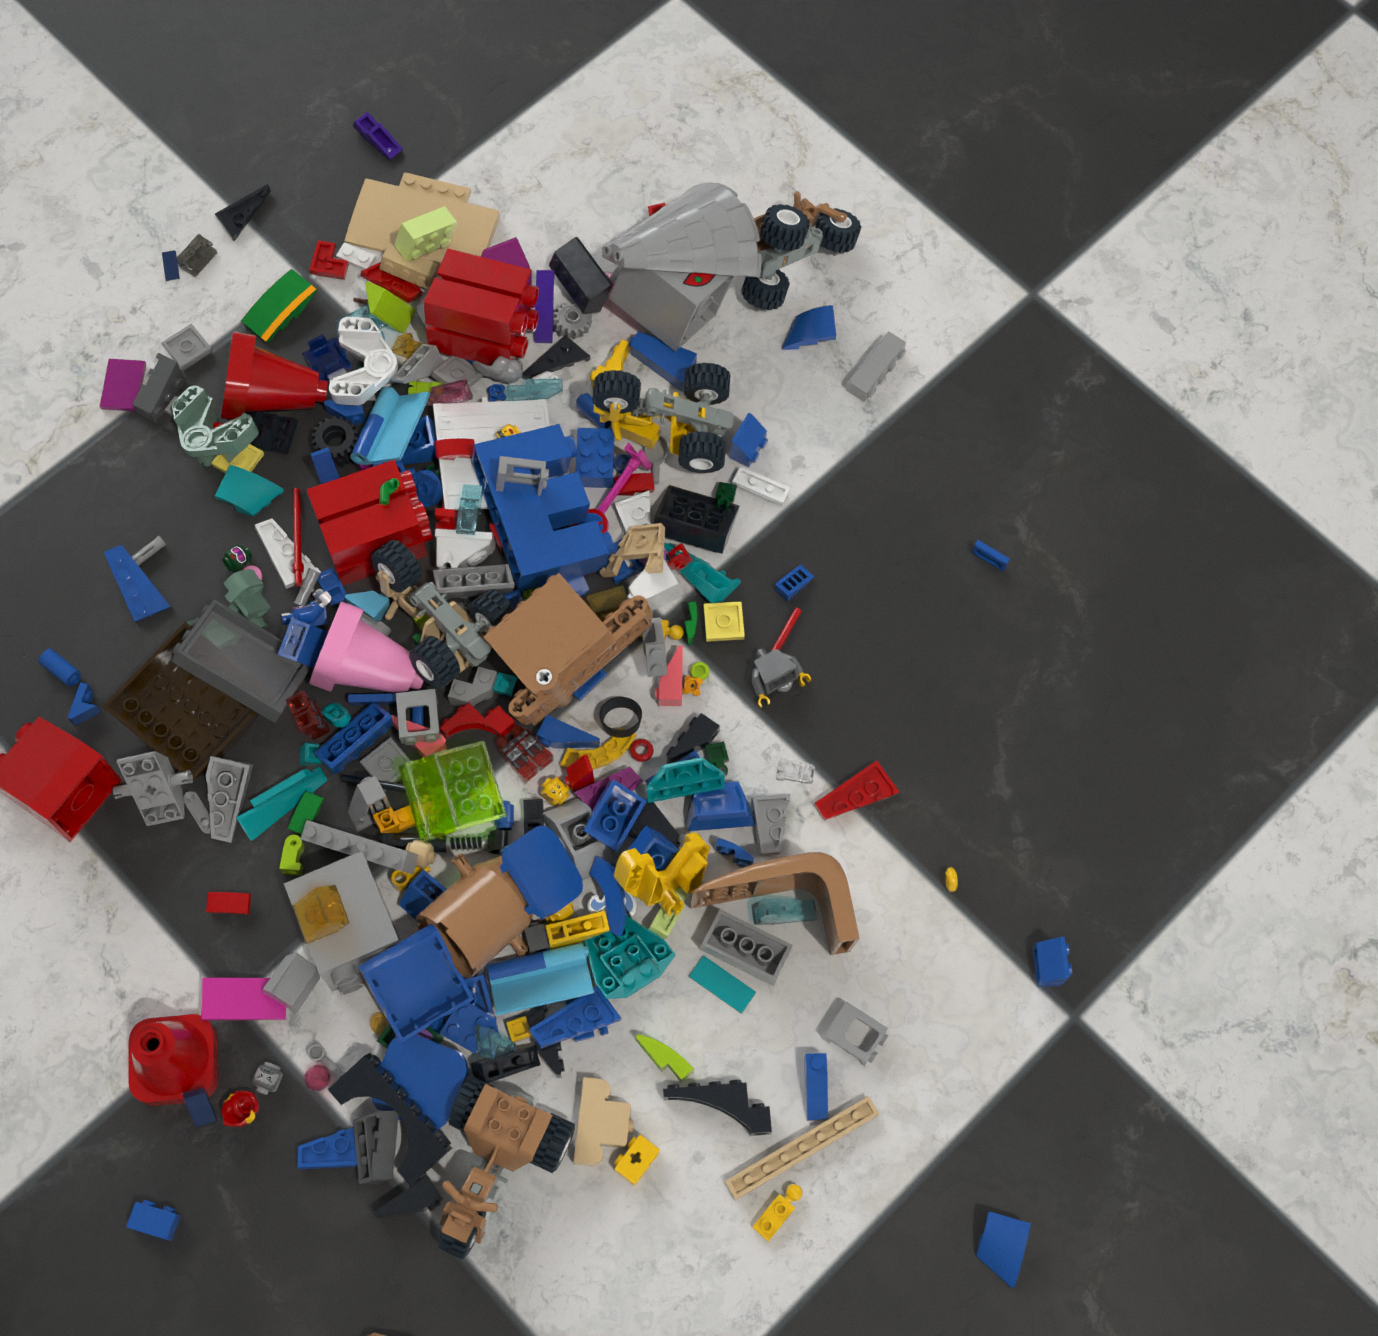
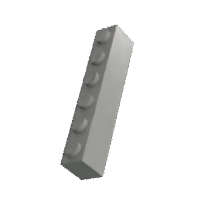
M306 820L301 840L348 855L362 851L367 861L410 874L414 873L418 860V854Z

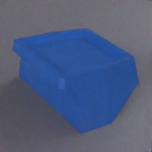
M739 781L725 782V788L691 795L686 816L687 832L755 826L753 812Z

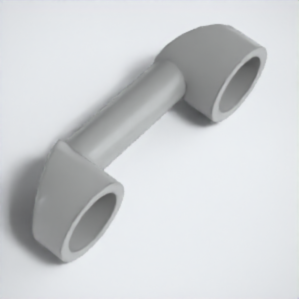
M314 1044L308 1049L309 1058L314 1062H321L338 1079L346 1073L327 1057L326 1050L321 1045Z

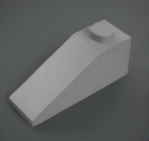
M422 344L391 378L392 382L406 384L432 375V372L444 363L436 345Z

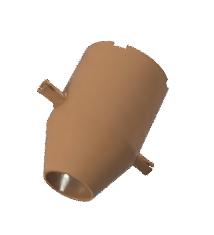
M462 853L455 856L457 860L453 858L452 863L461 873L460 878L416 916V920L419 919L417 924L419 931L430 924L436 927L451 954L454 966L462 977L468 979L474 977L509 943L518 956L525 954L523 950L526 952L529 950L521 939L520 933L529 926L534 914L528 915L524 910L529 904L509 871L507 870L502 873L499 867L502 865V856L476 864L473 867L470 866Z

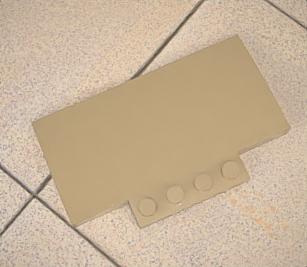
M405 172L399 186L366 178L348 227L345 243L384 253L389 244H395L401 223L445 206L457 221L450 244L445 248H438L430 254L421 255V257L433 261L440 266L448 248L481 257L483 250L491 245L500 220L499 210L468 203L471 195V188Z

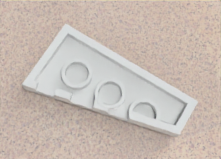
M273 519L255 524V530L285 588L295 586L294 573L292 572L294 542L287 537V534ZM302 553V563L304 564L303 583L309 568L319 573L321 571L317 567L315 568L311 560Z

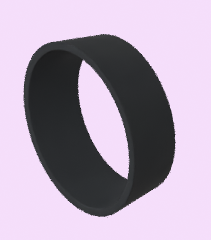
M628 697L609 699L600 709L599 716L602 727L606 733L613 737L625 738L633 735L639 729L642 719L640 705ZM615 708H627L637 715L638 722L629 729L615 730L604 723V718L609 711Z

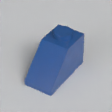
M333 399L324 401L326 411L331 416H336L337 419L343 417L345 421L348 419L354 425L366 422L363 404L342 405L336 404Z

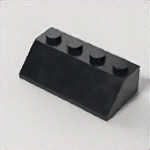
M574 237L554 252L549 267L551 270H554L556 277L583 314L601 312L613 284L580 239Z

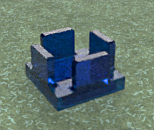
M322 334L308 341L309 350L302 353L309 368L319 372L318 380L327 381V375L341 368L345 370L352 368L346 357L345 350L340 346L337 337L326 341V337Z

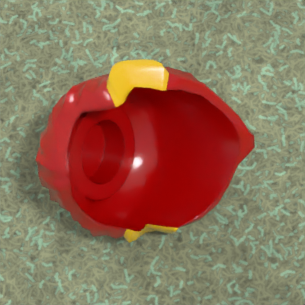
M236 1091L230 1094L227 1100L223 1102L221 1108L223 1125L243 1127L250 1124L255 1119V1115L259 1110L256 1095L249 1091Z

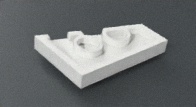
M649 491L615 503L626 533L631 526L651 524Z

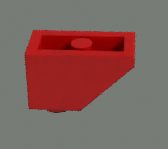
M588 754L581 756L566 768L567 776L564 777V780L571 787L573 794L595 783Z

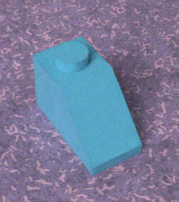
M375 591L346 594L344 597L346 603L363 609V613L376 622L385 616L390 607L389 599L384 594H378Z

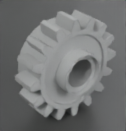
M568 301V305L561 303V308L556 307V311L553 313V325H556L555 330L559 331L560 335H566L567 338H577L579 336L583 337L584 332H589V327L592 324V314H583L577 304H571L570 301Z

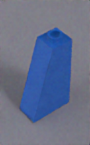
M637 331L635 337L632 336L629 342L631 355L677 389L684 391L686 369L697 363V353L682 347L675 352L660 339Z

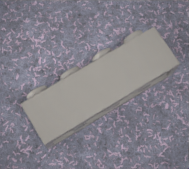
M888 331L848 381L847 391L864 402L868 397L871 398L876 392L877 385H881L885 381L888 371H893L896 361L904 357L906 342Z

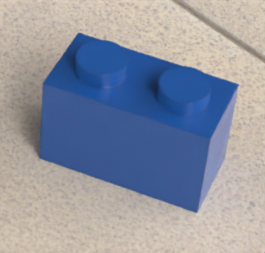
M143 1200V1203L135 1202L126 1227L172 1241L181 1217L175 1214L176 1209L164 1206L163 1209L155 1208L156 1203L148 1200Z

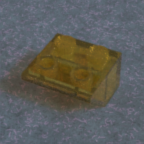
M623 585L586 597L587 605L602 622H604V618L609 613H614L619 609V605L627 600Z

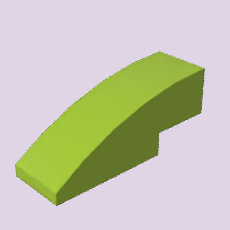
M640 1034L635 1036V1041L661 1072L668 1067L680 1082H683L694 1072V1068L686 1059L672 1048Z

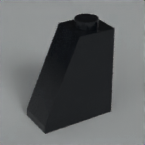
M646 802L630 829L628 836L636 839L645 826H648L661 833L679 849L681 843L679 842L680 835L654 802Z

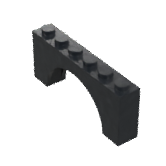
M368 1053L340 1077L328 1091L340 1105L347 1103L353 1098L372 1097L387 1103L398 1113L407 1131L408 1149L406 1157L397 1171L412 1186L453 1148L450 1146V1140L436 1130V1124L430 1118L427 1119L424 1116L420 1105L411 1101L407 1090L402 1086L399 1087L394 1081V1075L381 1066V1060L376 1055Z

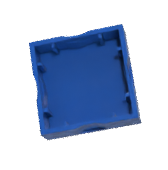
M433 924L426 926L358 966L400 1043L426 1029L435 1020L451 1014L474 1000L465 980L454 966L445 942Z

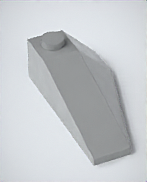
M210 756L206 782L212 839L232 843L238 822L236 817L240 815L253 764Z

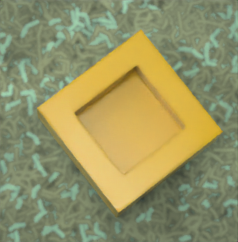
M526 1016L506 1022L512 1043L532 1037L529 1033L530 1028Z

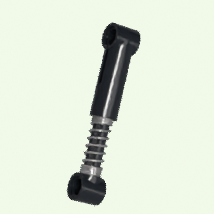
M492 830L488 835H481V837H477V835L472 837L470 835V837L459 836V838H455V836L453 838L451 836L447 837V834L397 835L384 833L379 835V842L405 850L409 842L419 839L432 844L436 854H447V851L455 849L456 851L459 849L462 851L464 849H467V851L478 849L480 851L482 849L488 850L490 854L500 855V851L508 845V831Z

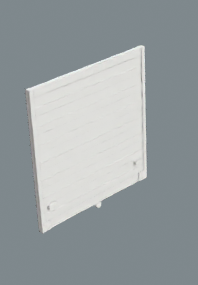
M483 397L482 402L433 404L437 440L467 438L474 439L475 444L497 439L496 432L507 424L516 425L522 433L550 426L546 399L488 402L487 398ZM457 457L454 461L439 459L444 509H488L472 465V459Z

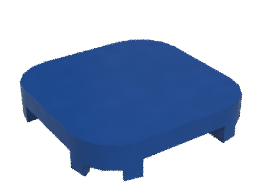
M542 825L535 827L500 851L502 854V865L499 867L502 873L507 870L509 871L529 906L524 908L528 915L533 913L543 920L560 911L582 893V877L560 839L550 828Z
M419 1033L402 1043L396 1037L388 1046L381 1066L394 1075V1081L399 1087L402 1086L407 1090L411 1101L420 1105L424 1116L427 1119L430 1118L436 1124V1130L448 1123L453 1103L466 1077L469 1075L470 1068H468L467 1060L458 1049H452L418 1035ZM372 1098V1102L377 1110L395 1111L387 1103Z

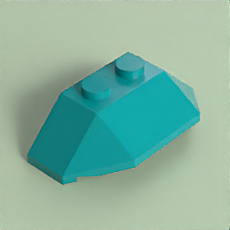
M703 757L665 764L646 787L647 803L725 788L724 772Z

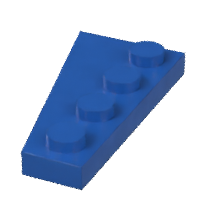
M122 545L104 552L135 623L171 608Z
M595 987L593 988V994L584 995L530 1028L529 1033L541 1049L619 1022L621 1017L599 988Z

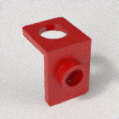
M682 543L668 552L670 561L667 565L676 571L683 569L692 561ZM681 550L683 552V554H678L675 557V553L677 551Z

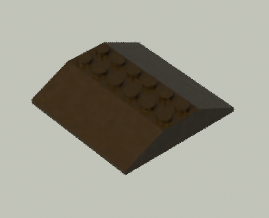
M184 622L102 707L154 751L167 756L171 765L182 773L190 770L194 781L207 770L210 756L222 758L251 727L259 713L171 662L175 655L172 653L177 643H183L182 637L185 632L193 629ZM202 635L199 636L187 653L267 702L274 696Z

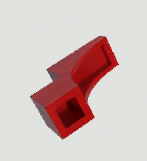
M468 702L465 706H460L454 716L442 722L440 731L448 739L460 731L480 729L488 731L503 740L516 728L515 721L500 706L490 709L484 718Z

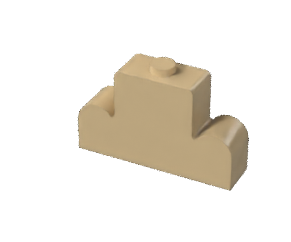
M583 1078L574 1165L589 1167L600 1165L604 1158L601 1146L626 1148L628 1133H633L634 1120H630L631 1105L629 1103L607 1101L610 1098L611 1090L609 1083L603 1079Z

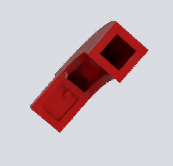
M443 500L442 509H435L436 529L459 530L463 510L444 509Z

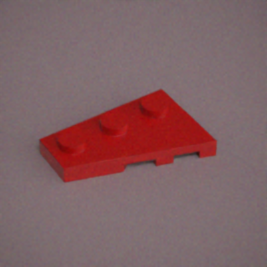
M381 262L361 271V277L388 290L408 303L422 297L423 291L416 284L380 270Z

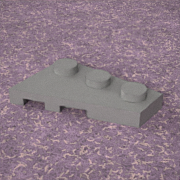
M791 794L752 797L751 802L760 856L780 854Z

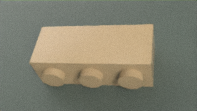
M389 244L382 255L380 270L427 290L430 289L434 278L437 277L439 264L421 256L417 259L405 261L392 244Z

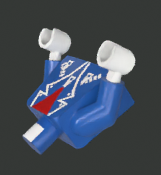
M317 589L312 594L315 597L314 601L311 600L308 605L292 607L291 613L281 614L282 624L289 625L291 618L312 626L328 624L325 605L331 601V596L327 591L324 592L322 589Z

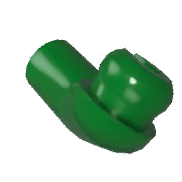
M389 479L381 485L380 504H389L390 494L396 491L400 485L398 479Z

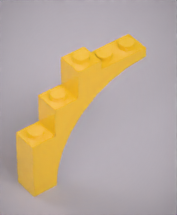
M622 339L620 344L615 346L611 359L606 361L605 367L598 365L597 369L592 371L590 375L592 388H594L595 377L599 373L611 370L623 371L625 360L630 352L628 341ZM620 420L618 423L622 437L647 446L650 449L654 448L661 436L660 426L654 422L646 426L626 424L623 420Z

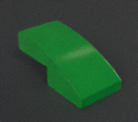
M696 601L688 603L690 620L684 623L688 646L692 645L696 634Z
M306 791L294 812L288 829L302 834L306 820L313 822L315 817H318L325 798Z

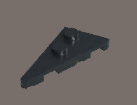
M268 184L215 213L217 220L233 241L238 238L271 192Z
M565 335L523 372L522 379H531L546 371L552 373L564 367L574 366V363L583 360L587 362L590 360V355Z

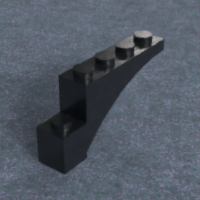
M730 1080L729 1084H721V1081H712L706 1086H700V1083H689L688 1087L672 1084L667 1085V1089H663L664 1100L694 1102L721 1111L745 1127L750 1132V1136L771 1135L772 1133L770 1106H765L764 1103L752 1104V1108H749L746 1082Z

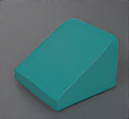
M304 743L300 746V765L322 764L314 754L322 745Z

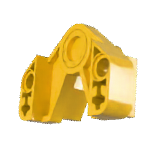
M697 832L686 834L682 848L666 870L658 872L652 857L648 853L640 854L636 848L624 851L619 856L614 878L625 892L642 900L647 907L659 904L668 916H672L671 910L677 915L683 909L684 902L674 890L682 887L686 893H693L696 888L701 886L708 864L706 860L710 846Z

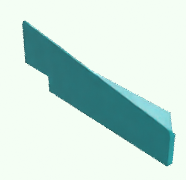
M320 767L311 772L308 769L301 770L250 800L254 808L236 818L248 838L253 841L298 805L306 791L313 793L327 781V777Z

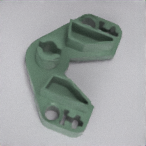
M191 386L172 404L174 420L178 425L181 447L187 455L197 457L200 464L204 463V466L212 465L211 462L214 458L221 454L230 463L257 437L259 433L257 426L251 416L243 413L240 417L214 429L213 424L218 419L214 411L216 405L214 400L207 396L204 389L199 386Z
M253 569L242 570L232 574L223 583L229 590L225 595L231 604L228 608L261 628H268L269 625L264 622L265 620L262 616L271 607L262 596L263 582ZM213 619L201 634L218 649L236 645L242 638ZM194 620L188 621L187 624L191 626Z

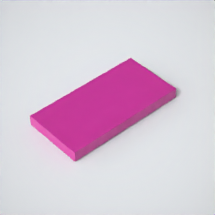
M202 978L201 1020H285L286 1006L261 992L270 978Z

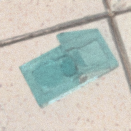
M476 1025L475 1033L480 1056L493 1059L497 1050L500 1052L514 1050L516 1043L491 1028Z

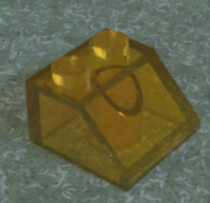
M336 885L315 887L293 905L306 944L337 933L350 923Z

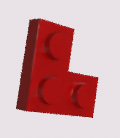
M317 241L309 271L313 275L345 280L349 263L347 260L333 258L336 249L335 243Z

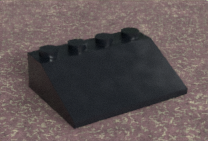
M669 485L655 513L653 524L662 523L665 527V537L723 554L740 505L730 503L727 511L725 505H720L719 509H717V499Z

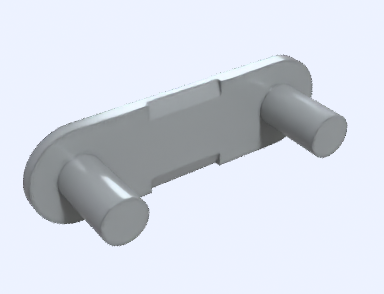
M186 792L183 797L185 805L200 829L206 834L211 833L209 812L195 792Z

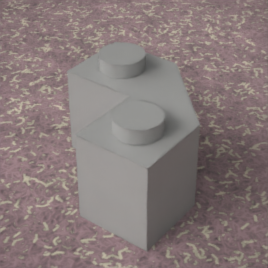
M478 667L473 684L454 679L448 694L450 705L460 707L462 705L465 706L469 702L474 707L475 704L492 698L494 695L493 689L498 677L497 671Z

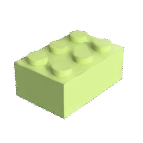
M445 206L401 223L394 246L405 261L417 259L426 253L430 254L434 250L441 247L445 248L450 244L457 221Z

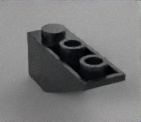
M702 713L698 717L695 716L689 723L690 728L687 732L683 731L678 737L677 741L679 742L675 747L672 746L666 754L667 764L675 763L695 750L698 752L705 749V745H710L718 735L720 725Z

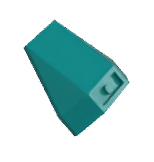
M627 915L622 936H617L608 931L584 940L585 946H588V957L595 984L606 999L628 998L661 977L675 957V953L663 938Z

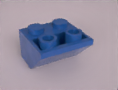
M291 618L278 655L315 668L328 631Z
M423 869L408 886L398 905L416 920V916L447 889Z
M1065 937L1038 942L1033 946L1037 987L1062 986L1072 975V966L1067 960L1069 945L1065 943Z

